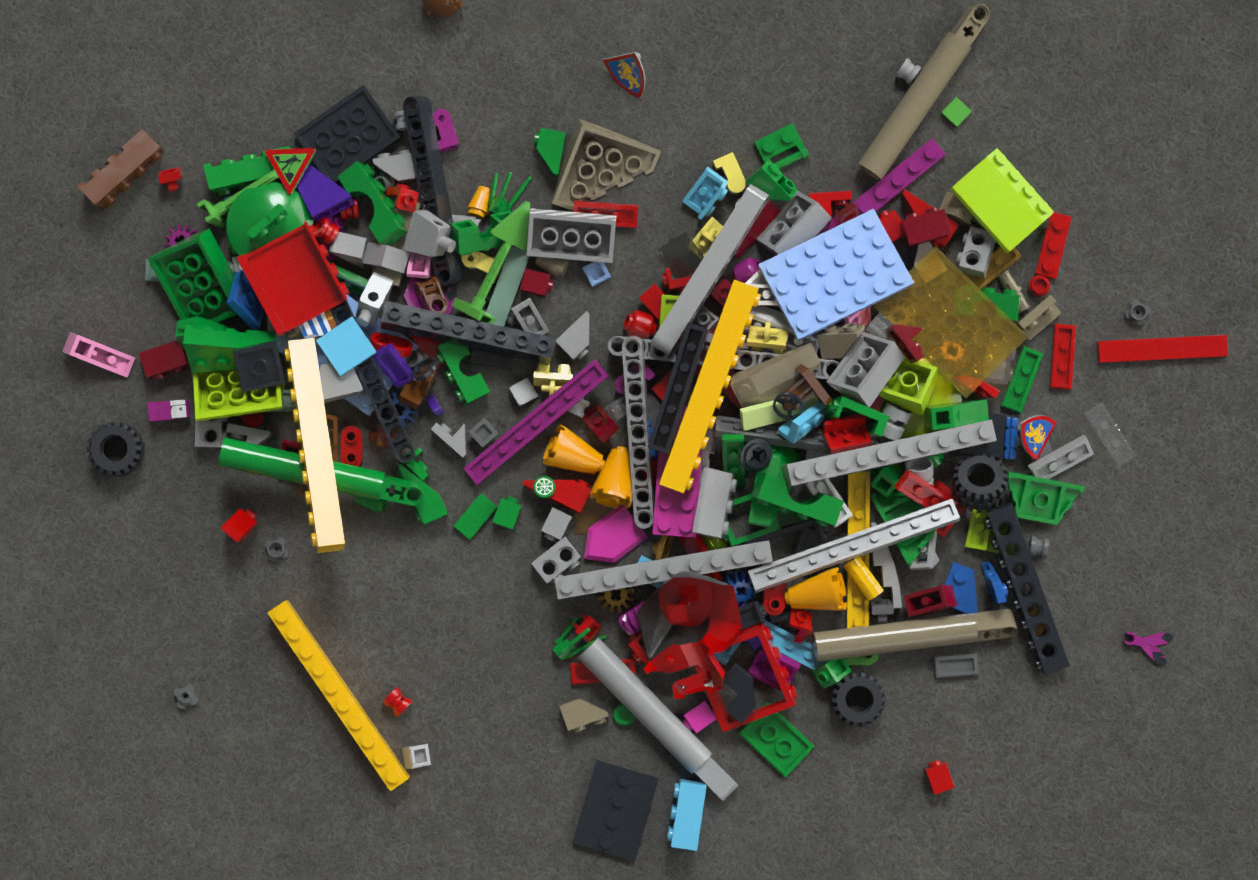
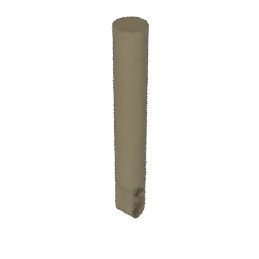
M983 4L969 6L952 31L946 33L858 162L857 166L865 173L879 181L883 179L971 50L970 45L990 17V11L987 6ZM976 9H978L980 12V18L978 20L974 17V11Z
M1009 609L813 632L812 645L815 660L819 662L1009 638L1014 636L1018 629L1013 612Z

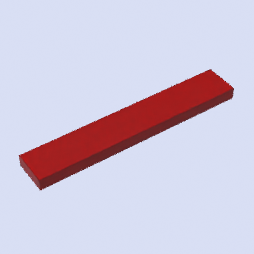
M1227 335L1097 342L1099 363L1228 356Z

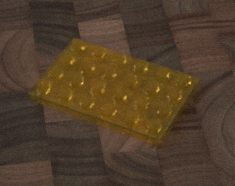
M935 246L908 272L914 285L878 302L874 308L891 325L899 324L924 328L912 340L921 346L924 358L932 366L937 367L938 371L967 398L1028 336Z

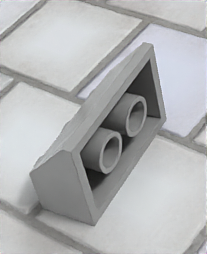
M797 191L792 199L781 207V212L756 240L774 256H777L814 238L827 226L832 217L818 202Z
M862 332L829 377L827 383L846 398L870 407L905 357L895 342Z
M704 467L692 532L697 535L723 539L724 535L728 534L729 522L726 521L728 513L731 514L733 509L731 494L736 491L737 480L734 479L735 475Z

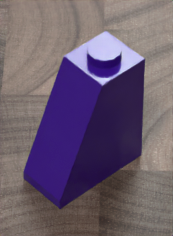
M310 164L308 165L297 188L315 222L322 217L328 219L355 204L348 192Z

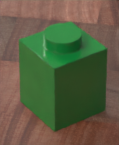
M507 496L506 499L501 498L493 523L514 530L522 505L518 504L519 500Z

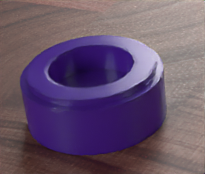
M434 394L426 398L429 407L436 416L445 412Z

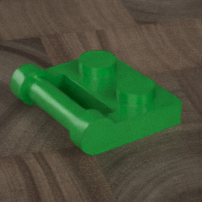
M793 123L754 142L764 163L768 159L770 160L795 146L797 147L798 152L774 163L780 170L801 159L805 160L810 157Z

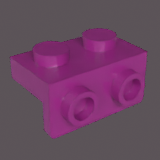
M762 645L753 659L748 673L754 678L781 690ZM781 654L782 658L779 660L782 666L787 667L790 675L788 681L791 683L801 663Z

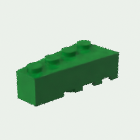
M286 146L277 149H291V147ZM265 151L260 153V157H257L256 154L242 156L239 158L240 161L237 162L230 159L222 160L218 164L219 166L211 167V163L203 164L209 190L215 195L219 194V197L231 195L233 190L239 189L241 191L273 171L274 168Z
M185 325L183 345L192 373L237 369L233 355V349L276 340L279 352V344L275 332L246 330L245 333H241L232 328H226V331H218L208 326H204V329H195L193 325Z

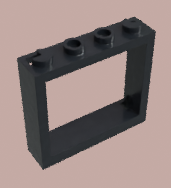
M812 519L745 541V544L768 541L814 526L820 545L828 543L825 533H828V529L825 526L814 523L816 519ZM762 564L753 565V569L762 566ZM839 564L828 567V570L838 567L837 573H841ZM773 600L771 602V606L775 609L776 606ZM801 609V610H805V611H808V612H809V611H812V610H814V609ZM791 610L782 612L779 615L768 614L770 622L775 623L790 618Z

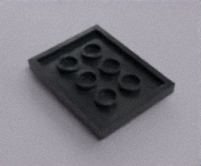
M364 85L294 133L303 148L316 149L312 161L319 171L334 183L339 182L338 176L356 161L365 164L401 139Z
M596 760L573 844L635 861L659 777Z

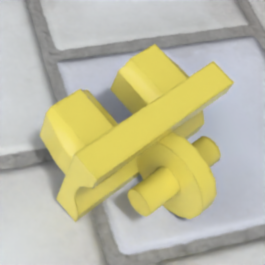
M711 217L688 245V248L703 259L723 228V225Z
M766 322L765 327L750 326L747 346H751L752 351L761 352L763 348H771L774 354H782L783 350H786L789 330L771 328V322Z
M539 363L537 371H534V386H542L541 391L550 392V397L573 378L570 365L561 364L558 366V373H551L550 364Z

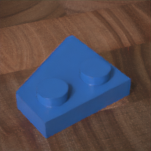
M990 561L981 563L992 602L998 604L1006 602L1005 596H1008V590L1005 583H1001Z
M953 562L944 584L953 585L957 606L953 608L967 614L978 613L974 570Z

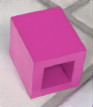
M705 700L683 714L686 718L683 720V723L690 731L694 729L696 733L717 719Z

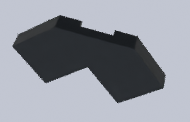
M735 663L724 676L723 682L738 695L728 705L726 711L743 723L757 706L754 695L753 676Z

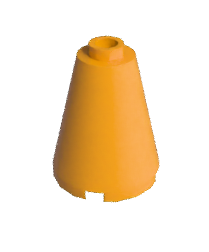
M561 424L558 425L555 429V432L558 433L557 436L551 437L546 447L543 464L589 474H595L597 471L600 472L605 463V460H602L603 455Z
M617 446L616 449L611 450L590 492V498L595 497V502L612 508H618L619 504L625 505L624 508L631 507L632 481L628 448Z
M839 568L829 569L790 586L788 592H785L787 605H791L794 609L846 610L847 602L843 603L842 598L846 596V589L842 574L837 573Z

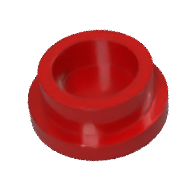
M1036 275L1031 278L1028 287L1033 295L1040 297L1049 292L1050 282L1045 276Z

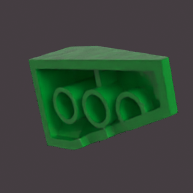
M770 445L772 459L769 465L762 471L783 479L781 467L786 464L800 462L801 454L792 447ZM755 472L754 486L759 472ZM752 496L748 524L770 527L779 511L776 509L777 505L772 503L769 506L756 502L758 498Z

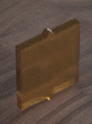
M588 499L581 515L578 513L574 514L576 518L575 533L587 534L588 528L614 510V508L595 502L596 499Z

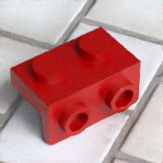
M853 414L848 417L831 419L824 422L822 437L830 455L872 445V439L865 426L866 416Z

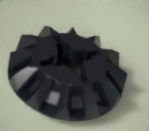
M754 438L751 441H746L747 444L741 448V455L738 456L741 460V465L749 472L764 470L772 459L771 446L763 439ZM752 450H755V451L758 452V453H757V459H758V461L752 457V456H753V453H752L753 451H752Z

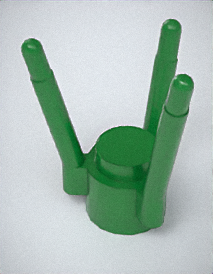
M508 172L501 192L496 197L495 193L499 174L495 173L488 210L495 214L510 211L513 204L532 180L531 176L526 179L507 204L508 200L503 197L512 173Z
M575 617L562 635L555 640L556 645L552 648L562 661L567 657L571 659L576 654L584 651L593 642L591 641L577 649L574 647V644L590 632L589 628L581 632L572 641L565 639L574 627L573 624L578 621V617ZM603 635L599 638L601 640H604L607 638V636Z

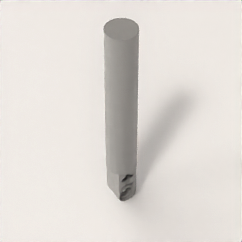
M599 637L578 656V659L691 774L695 772L722 801L738 787V784L710 757L712 753Z

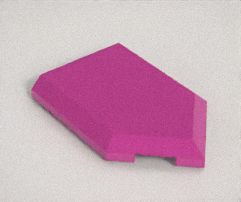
M620 504L618 508H615L588 528L584 559L615 563L648 538L642 528L635 524L634 517L627 508H624L625 505Z

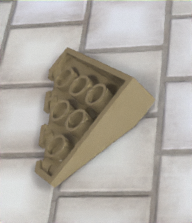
M578 118L570 138L551 203L573 210L574 201H584L588 198L592 201L606 194L605 190L615 185L619 188L634 181L632 177L645 172L647 175L653 172L661 151Z
M809 343L733 374L730 385L742 408L773 401L778 394L783 393L800 378L795 368L802 364L813 374L814 370H817L820 360L812 344ZM785 420V421H781V422H777V423H773V424L783 425V424H785V423H786L787 421H789V420Z

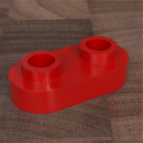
M381 332L373 333L370 337V343L376 351L391 343L402 358L411 355L413 344L408 339Z
M347 426L341 432V462L359 467L363 461V435L359 428ZM351 432L355 434V439L352 441L347 438ZM350 454L355 455V460L353 462L348 461V456Z
M786 582L777 587L774 586L763 590V605L767 614L779 615L783 612L786 600ZM773 600L778 602V607L775 609L771 606Z

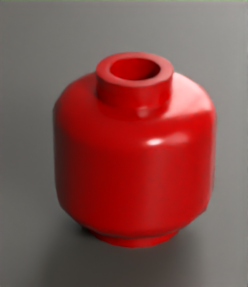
M638 310L627 314L623 326L629 337L638 336L641 339H648L650 336H654L657 324L654 323V317L651 314Z

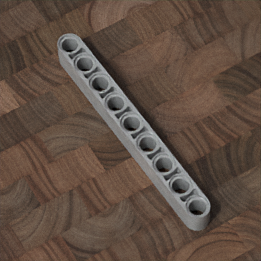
M749 185L651 342L652 346L669 356L673 353L684 335L687 323H692L767 203L769 194L753 185Z
M630 336L622 344L633 509L635 524L645 529L649 528L654 522L655 499L651 449L648 448L650 428L644 344L638 336ZM629 341H635L638 344L636 352L628 349L627 344ZM630 363H637L640 371L632 373L629 370ZM632 384H637L641 387L640 394L636 395L631 392L630 387ZM633 406H640L643 414L641 416L634 415L632 412ZM635 427H641L644 430L643 437L635 436L633 432ZM638 448L643 449L646 457L643 459L638 458L635 455V450ZM644 470L647 473V479H639L636 474L637 471ZM645 491L649 495V500H640L638 493ZM643 512L649 514L650 521H641L640 514Z

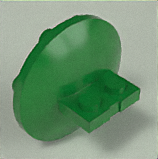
M270 182L256 188L245 189L236 197L227 216V235L236 253L239 256L247 255L304 225V222H307L309 226L312 225L313 217L302 196L296 190L290 195L283 184Z

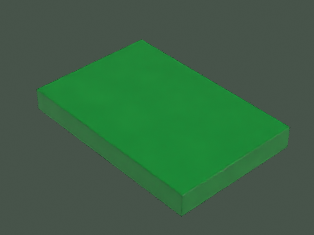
M779 712L749 722L738 732L785 778L815 747Z

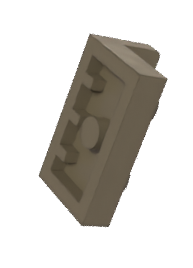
M1052 295L1046 297L1015 324L1027 340H1031L1061 314V311L1054 305L1056 300Z

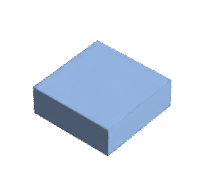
M594 261L582 267L592 287L611 278L604 262Z

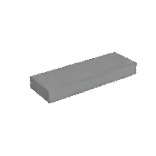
M1082 435L1033 462L1028 467L1032 476L1051 479L1094 455L1087 437Z

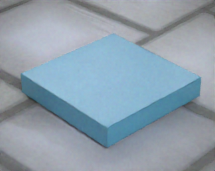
M350 317L316 340L340 377L377 353L353 317Z

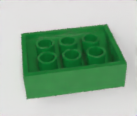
M209 228L191 235L147 258L180 320L198 316L219 322L237 315L227 304L235 275Z

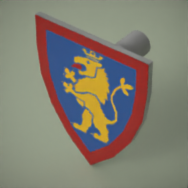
M633 52L603 59L612 78L628 93L640 99L645 89V72L640 61L641 55Z
M1035 415L1019 423L1017 429L1025 451L1035 460H1038L1057 423L1044 415Z

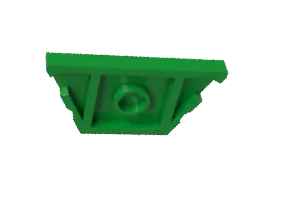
M1011 471L1006 472L1008 474L1007 484L1011 502L1018 518L1057 525L1063 518L1064 513L1074 504L1073 500L1080 492L1083 493L1085 490L1083 485Z
M892 492L888 498L883 494H870V498L884 523L925 508L903 493ZM938 529L896 543L908 566L913 564Z

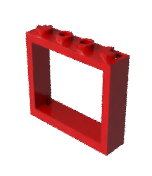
M764 622L740 630L735 641L730 646L759 636L785 699L753 710L747 719L741 723L736 718H730L719 690L711 693L706 689L705 692L722 732L795 706L796 698L798 697L794 685L790 686L788 681L790 675L787 667L782 666L779 660L782 658L779 648L773 646L771 641L773 639L772 632L769 630V627H765ZM697 664L694 665L697 673H701L703 668Z

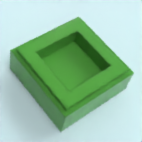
M956 97L941 114L957 128L972 111Z

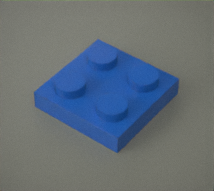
M240 270L235 272L227 304L252 330L260 328L265 310L244 271Z

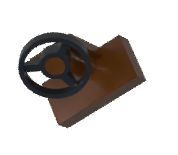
M435 357L426 358L413 369L411 377L414 380L406 384L399 395L398 401L416 410L418 409L436 378L438 361Z
M802 364L795 368L800 378L783 393L778 394L773 402L775 413L786 420H794L800 416L804 409L803 403L813 395L825 406L833 401L811 371ZM776 402L782 404V408L787 411L788 415L781 413L777 409ZM801 407V411L792 416V411Z

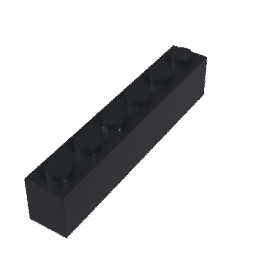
M687 323L649 440L648 448L667 455L671 453L710 331L707 328Z

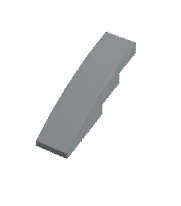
M876 522L870 523V528L876 526ZM888 546L871 552L872 566L881 565L882 587H890L894 608H902L900 585Z

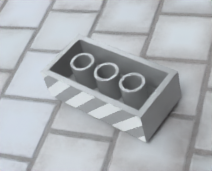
M531 209L527 256L613 263L616 216Z

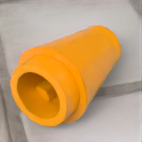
M478 186L467 207V214L469 216H477L478 219H484V216L487 215L490 195L489 188Z

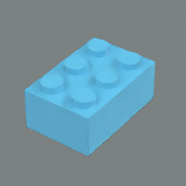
M680 779L679 783H675L673 796L677 800L676 805L672 804L670 819L674 821L673 826L668 827L667 841H670L671 847L697 851L706 793L705 782Z

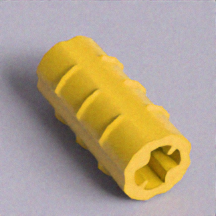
M860 557L853 558L843 565L868 601L884 591Z

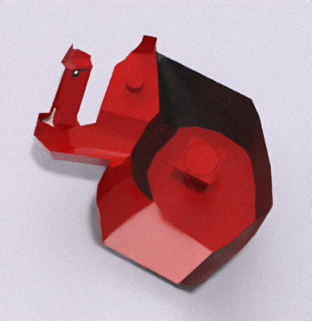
M686 571L679 572L664 582L641 605L637 612L649 660L644 668L647 674L651 671L672 673L690 668L696 664L703 668L701 673L676 681L672 685L675 695L673 699L685 698L687 694L706 689L711 693L722 689L725 671L713 653H720L728 649L735 641L742 627L734 586L708 576Z

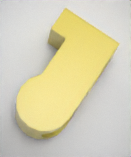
M733 152L714 160L715 170L722 169L728 181L727 190L734 195L742 193L746 185L745 178Z
M479 251L472 252L470 255H462V262L468 269H478L484 273H488L494 261V258ZM500 268V270H499V272H498V274H497V276H496V278H495V280H494V282H493L494 284H495V281H496V279H497V277H498V275H499V273H500V271H501V268Z

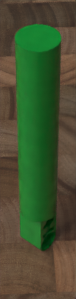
M224 437L219 456V467L307 485L303 484L302 471H305L304 463H300L298 453ZM333 461L336 487L339 493L375 501L384 499L411 506L420 504L423 499V487L417 482L384 475L385 472ZM391 485L395 486L394 493L390 492L389 488ZM415 489L420 495L417 498H411L408 495V491Z

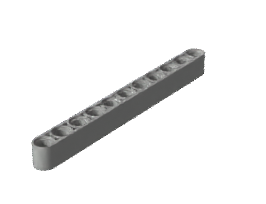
M615 336L611 338L608 342L609 351L613 355L622 356V351L616 352L613 349V342L618 339L624 342L628 337ZM641 339L645 345V359L675 362L676 352L680 348L681 343H678L670 356L665 354V356L659 357L655 353V347L651 345L652 340ZM628 342L627 347L630 351L635 352L634 345L636 342ZM705 346L704 349L708 351L710 346ZM737 349L735 355L739 356L735 368H730L745 370L762 363L763 358L766 356L774 358L782 354ZM744 354H749L753 359L752 364L748 367L743 366L740 362ZM819 359V366L813 375L815 378L829 379L830 376L826 372L827 366L829 364H836L838 366L840 363L834 360Z

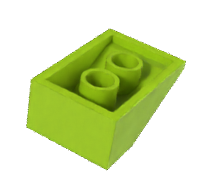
M905 357L878 396L903 409L923 415L939 379L938 369L935 366L920 361L911 364Z

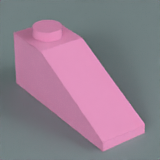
M72 332L69 333L62 351L124 377H128L135 357Z

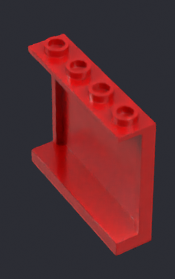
M307 222L251 253L237 257L278 336L348 300L346 295L350 293L344 282L339 283L336 277L339 275L335 264H329L326 256L329 253L324 244H318L316 237L319 235L314 225L309 226Z

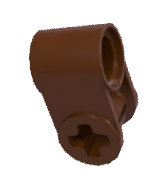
M432 276L430 280L421 283H414L415 294L423 309L435 311L431 305L435 304L440 308V311L435 312L444 313L448 304L436 276Z

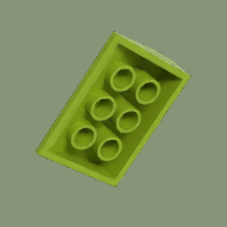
M998 148L950 188L1007 254L1054 213Z
M237 369L193 373L196 422L283 409L284 384L242 392Z

